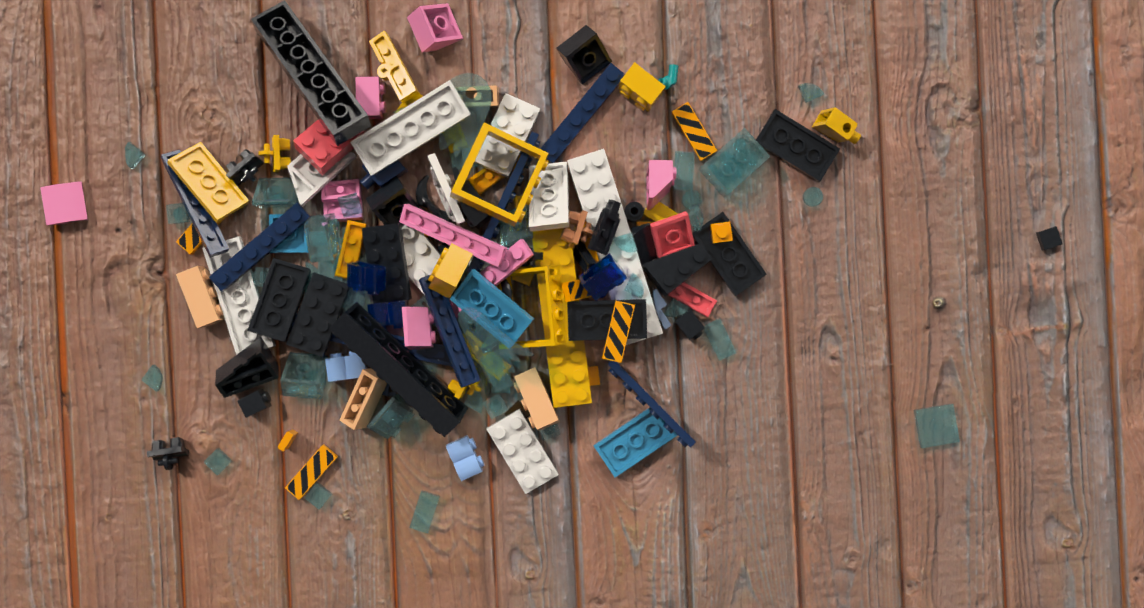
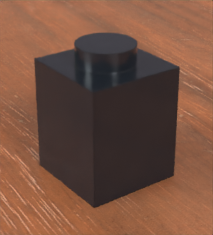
M692 310L686 311L674 320L689 340L691 338L695 340L703 334L702 330L705 329Z
M264 389L257 390L237 401L246 418L272 406L270 403L271 397Z

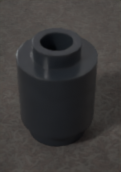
M638 202L628 203L624 209L626 219L629 222L639 221L644 214L643 206ZM632 208H636L638 210V213L636 215H633L631 213Z

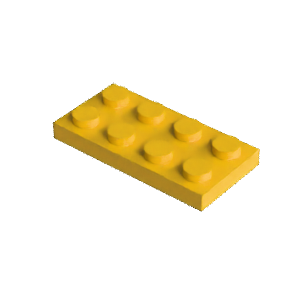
M201 142L168 159V165L216 223L249 203L247 197L233 180L226 176L227 173Z

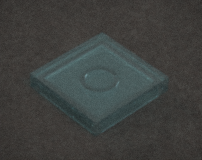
M526 204L522 210L526 212L521 223L517 221L515 227L500 221V245L506 247L507 250L520 239H524L527 242L533 238V231L530 232L529 206ZM516 208L509 211V213L514 215Z
M954 404L914 410L921 448L960 442Z

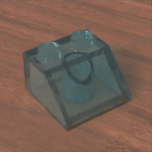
M290 352L280 379L283 396L322 399L327 376L325 359L328 358V355L321 357L315 354Z
M397 394L386 403L367 427L386 439H389L391 436L395 438L402 430L400 426L404 422L408 423L415 414L412 412L415 409L408 406L404 399Z

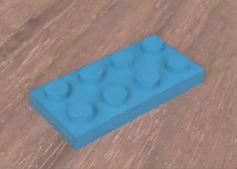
M475 269L470 271L450 298L454 304L509 349L513 347L534 320L530 314Z
M650 407L593 445L614 477H617L678 436L675 432L671 434L663 426L665 422L661 418L657 420L649 412L651 410Z

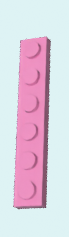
M404 204L400 223L448 245L453 243L472 253V256L494 266H502L507 251L506 247L413 205Z
M520 239L506 251L502 266L497 267L490 264L480 274L494 286H497L533 257L534 253L525 240ZM449 298V302L457 319L465 312L456 304H454Z

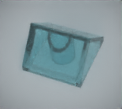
M259 178L252 206L259 208L292 207L298 202L292 179Z

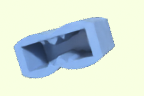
M351 351L348 356L334 353L330 354V358L325 359L328 382L359 378L362 370L368 369L361 358Z
M468 435L446 445L448 454L461 481L483 472L482 467L485 466L481 455L477 456L474 450L477 448L474 439H470Z

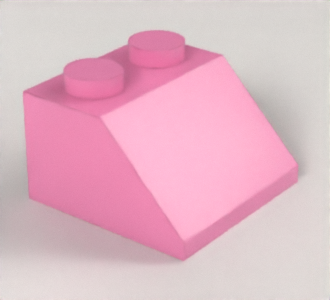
M448 3L419 6L407 17L422 53L439 50L463 39Z
M649 160L646 173L647 210H651L669 193L671 186H674L676 167H673V160Z
M402 307L405 347L410 350L434 348L433 343H436V332L432 331V324L435 321L428 307Z

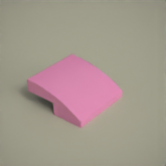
M360 179L330 181L321 189L325 223L363 220Z
M82 182L40 187L47 226L88 220Z

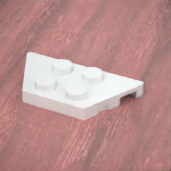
M352 152L348 153L323 176L301 154L287 167L300 205L303 207L348 166L356 158V155Z
M435 153L429 155L428 160L432 166L430 170L433 184L449 219H452L454 222L456 221L457 224L465 222L457 204L459 201L450 197L452 191L450 185L452 184L448 174L444 175Z

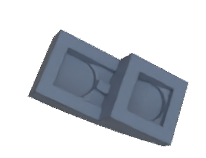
M654 289L652 291V301L663 329H667L671 326V323L661 310L667 304L658 290Z

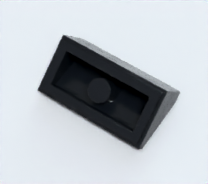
M650 223L632 227L635 247L642 266L644 263L657 258Z

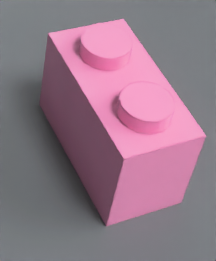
M355 77L357 101L365 110L369 119H383V113H386V104L382 98V94H385V83L379 77Z

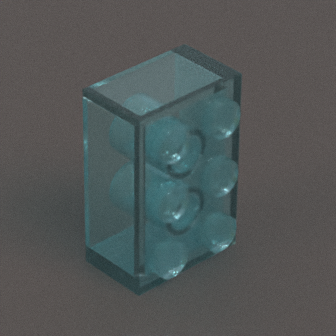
M743 128L698 170L724 198L771 156Z

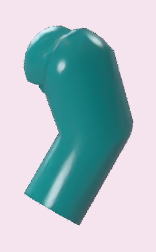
M670 64L668 75L658 80L666 86L664 90L677 83L678 65Z

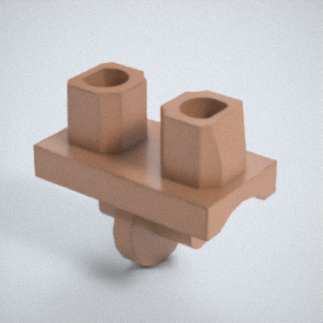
M582 210L580 213L569 212V224L574 225V229L564 228L560 236L561 240L569 243V248L574 249L575 245L579 242L580 236H582L580 241L586 243L587 238H591L594 231L590 229L592 224L586 223L585 227H583L588 214L587 211Z

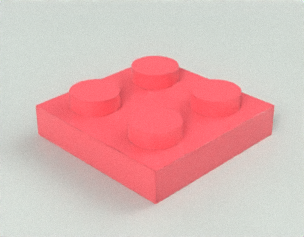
M686 211L650 224L658 258L695 246L689 215Z

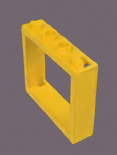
M484 122L453 186L450 197L515 227L517 221L521 223L526 212L522 210L525 204L529 206L533 195L530 194L532 188L538 187L541 177L538 176L540 171H545L549 160L546 159L548 153ZM487 135L539 159L514 215L462 191Z
M559 265L517 269L506 278L512 289L511 277L545 273L551 339L517 341L512 348L567 344ZM500 283V284L497 285L496 287H497L499 290L502 291L501 283ZM499 341V349H509Z

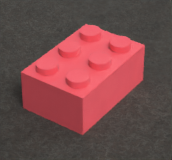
M317 120L294 139L293 142L295 149L323 176L354 149L350 142L364 134V131L337 146L320 121Z

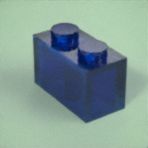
M610 253L578 276L582 286L595 301L605 297L610 290L621 285L627 279L623 268Z

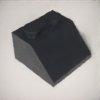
M587 25L556 48L565 64L582 85L612 62L597 33Z
M395 177L366 198L371 210L384 225L400 223L404 204H410L421 209L398 177Z

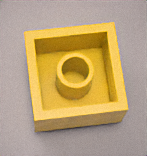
M634 62L620 80L618 89L621 90L619 93L626 99L631 98L635 101V106L640 110L649 112L663 94L666 86Z
M451 243L449 249L444 248L428 279L431 282L428 288L450 298L473 254Z

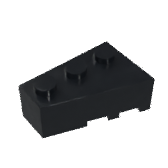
M697 244L644 263L642 269L662 295L666 297L707 265L713 258L701 244Z
M260 337L216 370L215 386L224 398L278 379L279 364Z

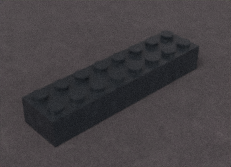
M285 0L251 18L257 34L337 146L371 127L365 110Z
M358 302L354 303L331 325L330 329L334 336L341 339L351 352L356 353L366 366H370L381 380L387 382L393 392L399 394L408 406L413 407L423 420L428 421L433 426L435 432L445 437L461 422L468 407L458 398L454 397V394Z

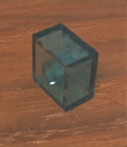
M335 213L311 216L304 224L310 262L334 260L342 249L343 242L342 238L338 236V230H340L339 220L335 218Z

